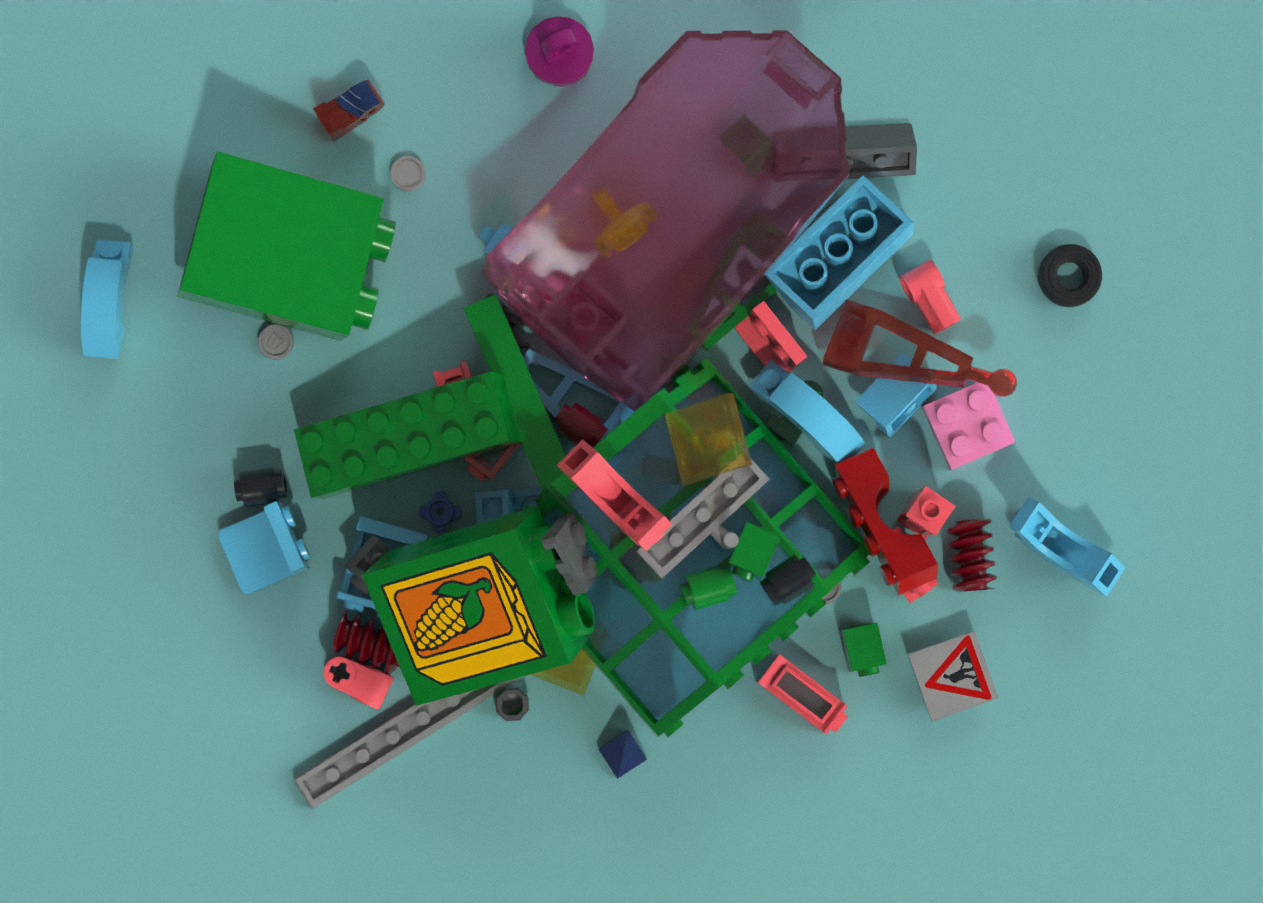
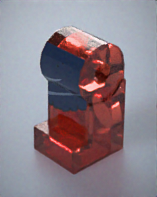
M364 80L328 103L323 102L314 107L313 110L334 142L366 122L368 118L379 112L385 103L371 81Z

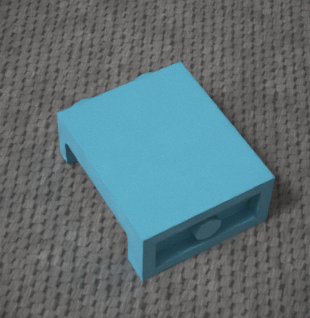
M360 516L356 527L358 533L350 559L372 535L379 538L390 550L431 537ZM347 569L341 590L338 591L336 598L344 600V608L363 613L365 606L376 609L369 592L365 595L350 581L354 575Z

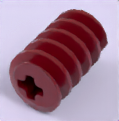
M991 519L954 521L957 525L947 529V534L956 536L958 539L950 542L948 547L959 551L958 554L950 557V562L959 564L960 567L951 571V576L960 578L962 581L953 585L952 590L968 592L995 589L988 587L987 583L996 580L997 576L986 572V569L995 565V561L986 559L984 556L993 552L994 547L983 544V541L993 537V533L982 530L983 526L992 523Z
M347 609L333 639V652L339 653L346 646L347 658H353L359 651V662L362 664L366 663L372 656V667L374 669H378L384 662H386V674H392L397 667L400 669L383 625L378 631H374V619L371 618L362 626L361 614L359 613L351 621L347 620Z

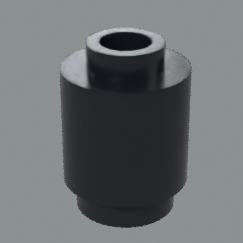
M274 468L241 472L239 480L234 481L236 500L243 501L245 507L271 504L275 501L279 502L280 498H287L284 471H275Z
M792 555L766 572V578L759 583L773 605L777 606L781 602L787 604L814 586L811 578L816 576V573L805 557L798 560L795 555Z

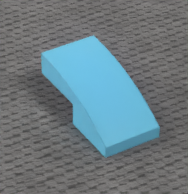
M541 488L476 492L477 524L522 511L529 504L531 507L537 506L538 504L535 500L539 497V493L542 492ZM552 511L544 517L546 523H553Z

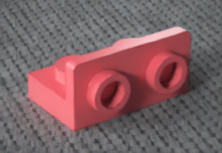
M764 301L753 308L751 314L735 327L736 332L764 367L772 360L790 373L803 363L807 357Z

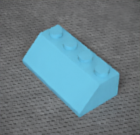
M862 176L763 273L790 308L810 327L816 330L913 235V221L866 177Z

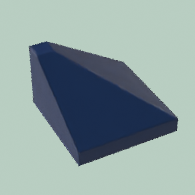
M628 730L598 749L617 779L647 760Z

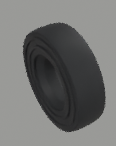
M1065 244L1054 248L1044 257L1039 267L1038 281L1043 294L1051 302L1062 307H1077L1091 300L1098 292L1102 282V269L1097 257L1090 250L1080 245ZM1074 263L1081 268L1083 281L1079 287L1067 289L1059 283L1057 271L1062 264Z

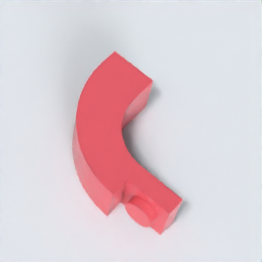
M583 439L556 465L618 528L645 551L658 542L672 525L661 512L636 492Z

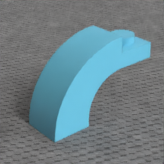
M97 240L93 257H88L81 299V344L83 356L119 358L125 334L123 299L126 279L133 255L132 243Z

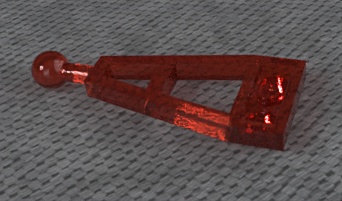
M849 300L845 301L823 357V366L856 376L962 388L965 387L966 381L970 380L989 386L991 392L999 397L1011 395L1017 387V378L1012 371L998 369L990 372L973 367L972 356L880 309ZM876 325L918 345L910 366L862 361ZM930 351L959 366L957 372L923 368L928 352Z

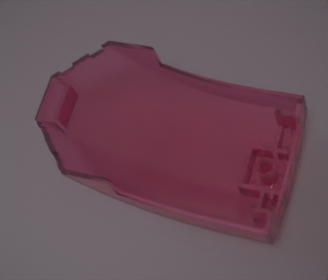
M751 30L722 31V33L701 34V31H686L640 78L632 99L580 159L485 257L481 274L529 329L578 373L633 411L638 410L674 378L727 320L850 175L849 163L846 161V129L841 104V77L787 30H773L772 33H752Z

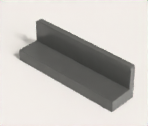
M910 123L774 132L777 183L857 179L862 176L873 178L916 175L917 144L912 124Z

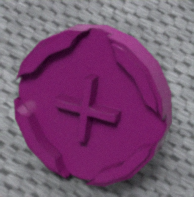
M556 16L545 19L532 29L526 41L525 56L529 69L537 79L544 83L553 84V86L563 87L575 84L586 76L593 61L594 46L591 35L582 24L572 18Z

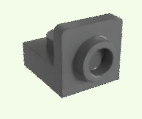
M372 535L345 565L354 575L350 581L365 595L369 591L362 574L386 552L390 551L375 535Z

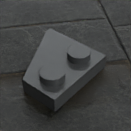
M575 513L562 514L541 541L545 550L555 548L561 558L555 560V566L565 578L572 594L587 593L597 577L596 563L593 557L588 555L585 546V530L583 525L577 522Z

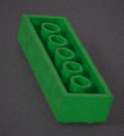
M493 371L294 430L311 498H329L521 442L503 373Z

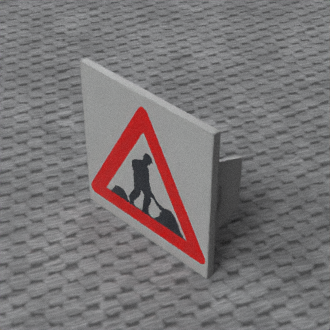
M975 631L908 654L931 721L998 699Z

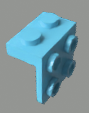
M277 501L264 506L265 511L219 531V540L238 585L244 594H252L309 569L306 561L310 558L308 549L303 539L297 540L292 527L296 526L294 516L288 506L283 508V505Z

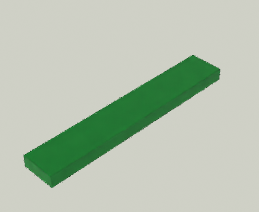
M495 294L463 309L490 371L503 373L521 444L543 491L563 473L556 465L566 455Z

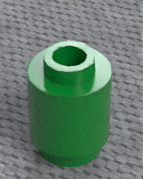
M717 565L685 575V583L680 585L685 605L692 604L695 611L729 601L730 596L737 594L735 581L729 566L720 568Z

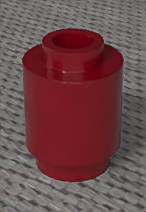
M577 402L572 407L565 404L554 419L559 424L556 431L576 445L583 439L593 448L600 442L608 430L607 427L601 424L603 420Z

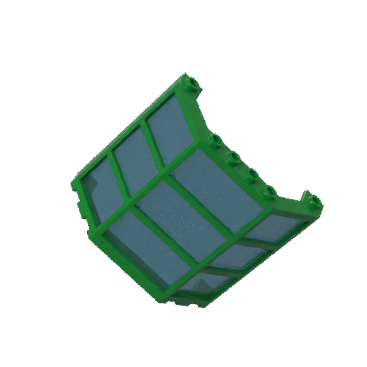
M707 358L701 361L693 370L687 371L672 383L676 389L668 393L663 388L597 443L593 449L636 492L669 521L745 452L770 480L721 525L729 533L733 532L739 536L743 525L749 522L781 536L766 572L792 555H795L798 560L805 557L816 573V576L811 578L814 586L787 604L781 602L774 606L759 583L766 578L765 574L760 580L753 578L752 582L733 575L737 589L736 595L730 596L729 601L695 611L692 604L685 605L681 594L680 585L685 583L684 576L717 565L720 568L727 567L726 563L733 549H723L709 535L668 574L660 579L636 553L641 546H638L618 528L564 473L540 492L539 497L535 500L540 507L546 525L554 524L560 515L571 512L575 513L577 522L583 525L586 534L585 546L589 557H593L596 563L597 577L588 592L585 593L594 610L595 629L593 633H590L591 637L582 650L656 737L663 733L667 737L671 736L684 724L680 719L723 684L727 689L732 687L744 676L740 669L750 661L754 665L762 661L772 652L768 647L771 642L777 637L782 641L787 639L799 628L795 622L805 613L809 617L816 614L826 605V602L822 599L850 572L856 575L870 563L867 558L869 552L860 534ZM527 505L523 510L531 508V505Z

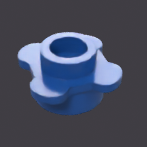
M438 491L434 493L433 499L427 505L420 507L419 515L422 519H427L433 525V530L436 533H444L447 530V525L453 519L460 518L461 509L448 500V495L445 492ZM443 509V515L439 516L437 510Z

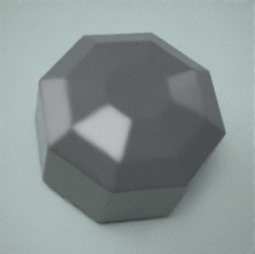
M504 688L495 698L496 713L505 721H520L529 711V697L520 688Z

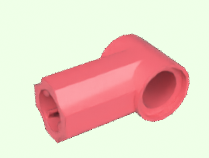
M928 260L899 276V281L905 294L912 303L917 304L933 335L961 320L944 290V280L933 261Z

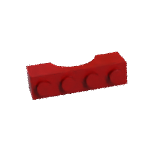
M874 448L835 464L836 478L832 480L834 489L840 499L846 498L850 506L848 513L856 528L861 526L866 535L863 537L869 554L872 557L877 555L882 564L879 570L886 585H893L899 596L937 579L938 563L922 534L909 535L899 533L888 527L881 520L877 512L879 503L889 492V475Z

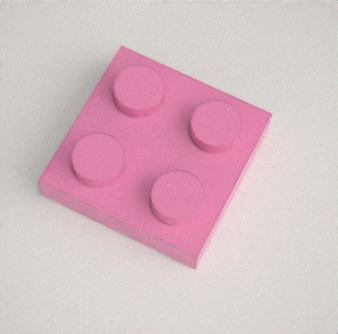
M987 378L921 407L950 471L1015 443Z

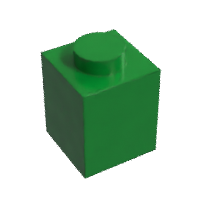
M746 522L739 533V542L733 548L726 563L727 566L733 568L732 575L748 582H752L753 578L759 580L763 578L781 536Z
M878 622L840 630L848 671H858L859 677L880 673L878 666L886 665L887 662Z

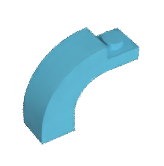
M772 360L748 385L753 393L779 411L800 429L813 443L815 448L833 463L838 464L854 457L866 444L853 426L831 404L792 372L788 373Z
M1030 497L1017 510L1013 521L1009 525L1015 532L1014 536L1041 558L1073 579L1106 597L1126 568L1112 553L1092 544L1068 529L1040 502Z

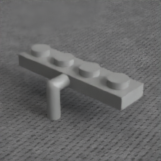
M744 452L670 520L672 525L658 542L654 543L647 551L641 547L636 553L662 579L709 535L723 549H733L738 544L739 538L735 533H729L721 524L770 480L769 477Z

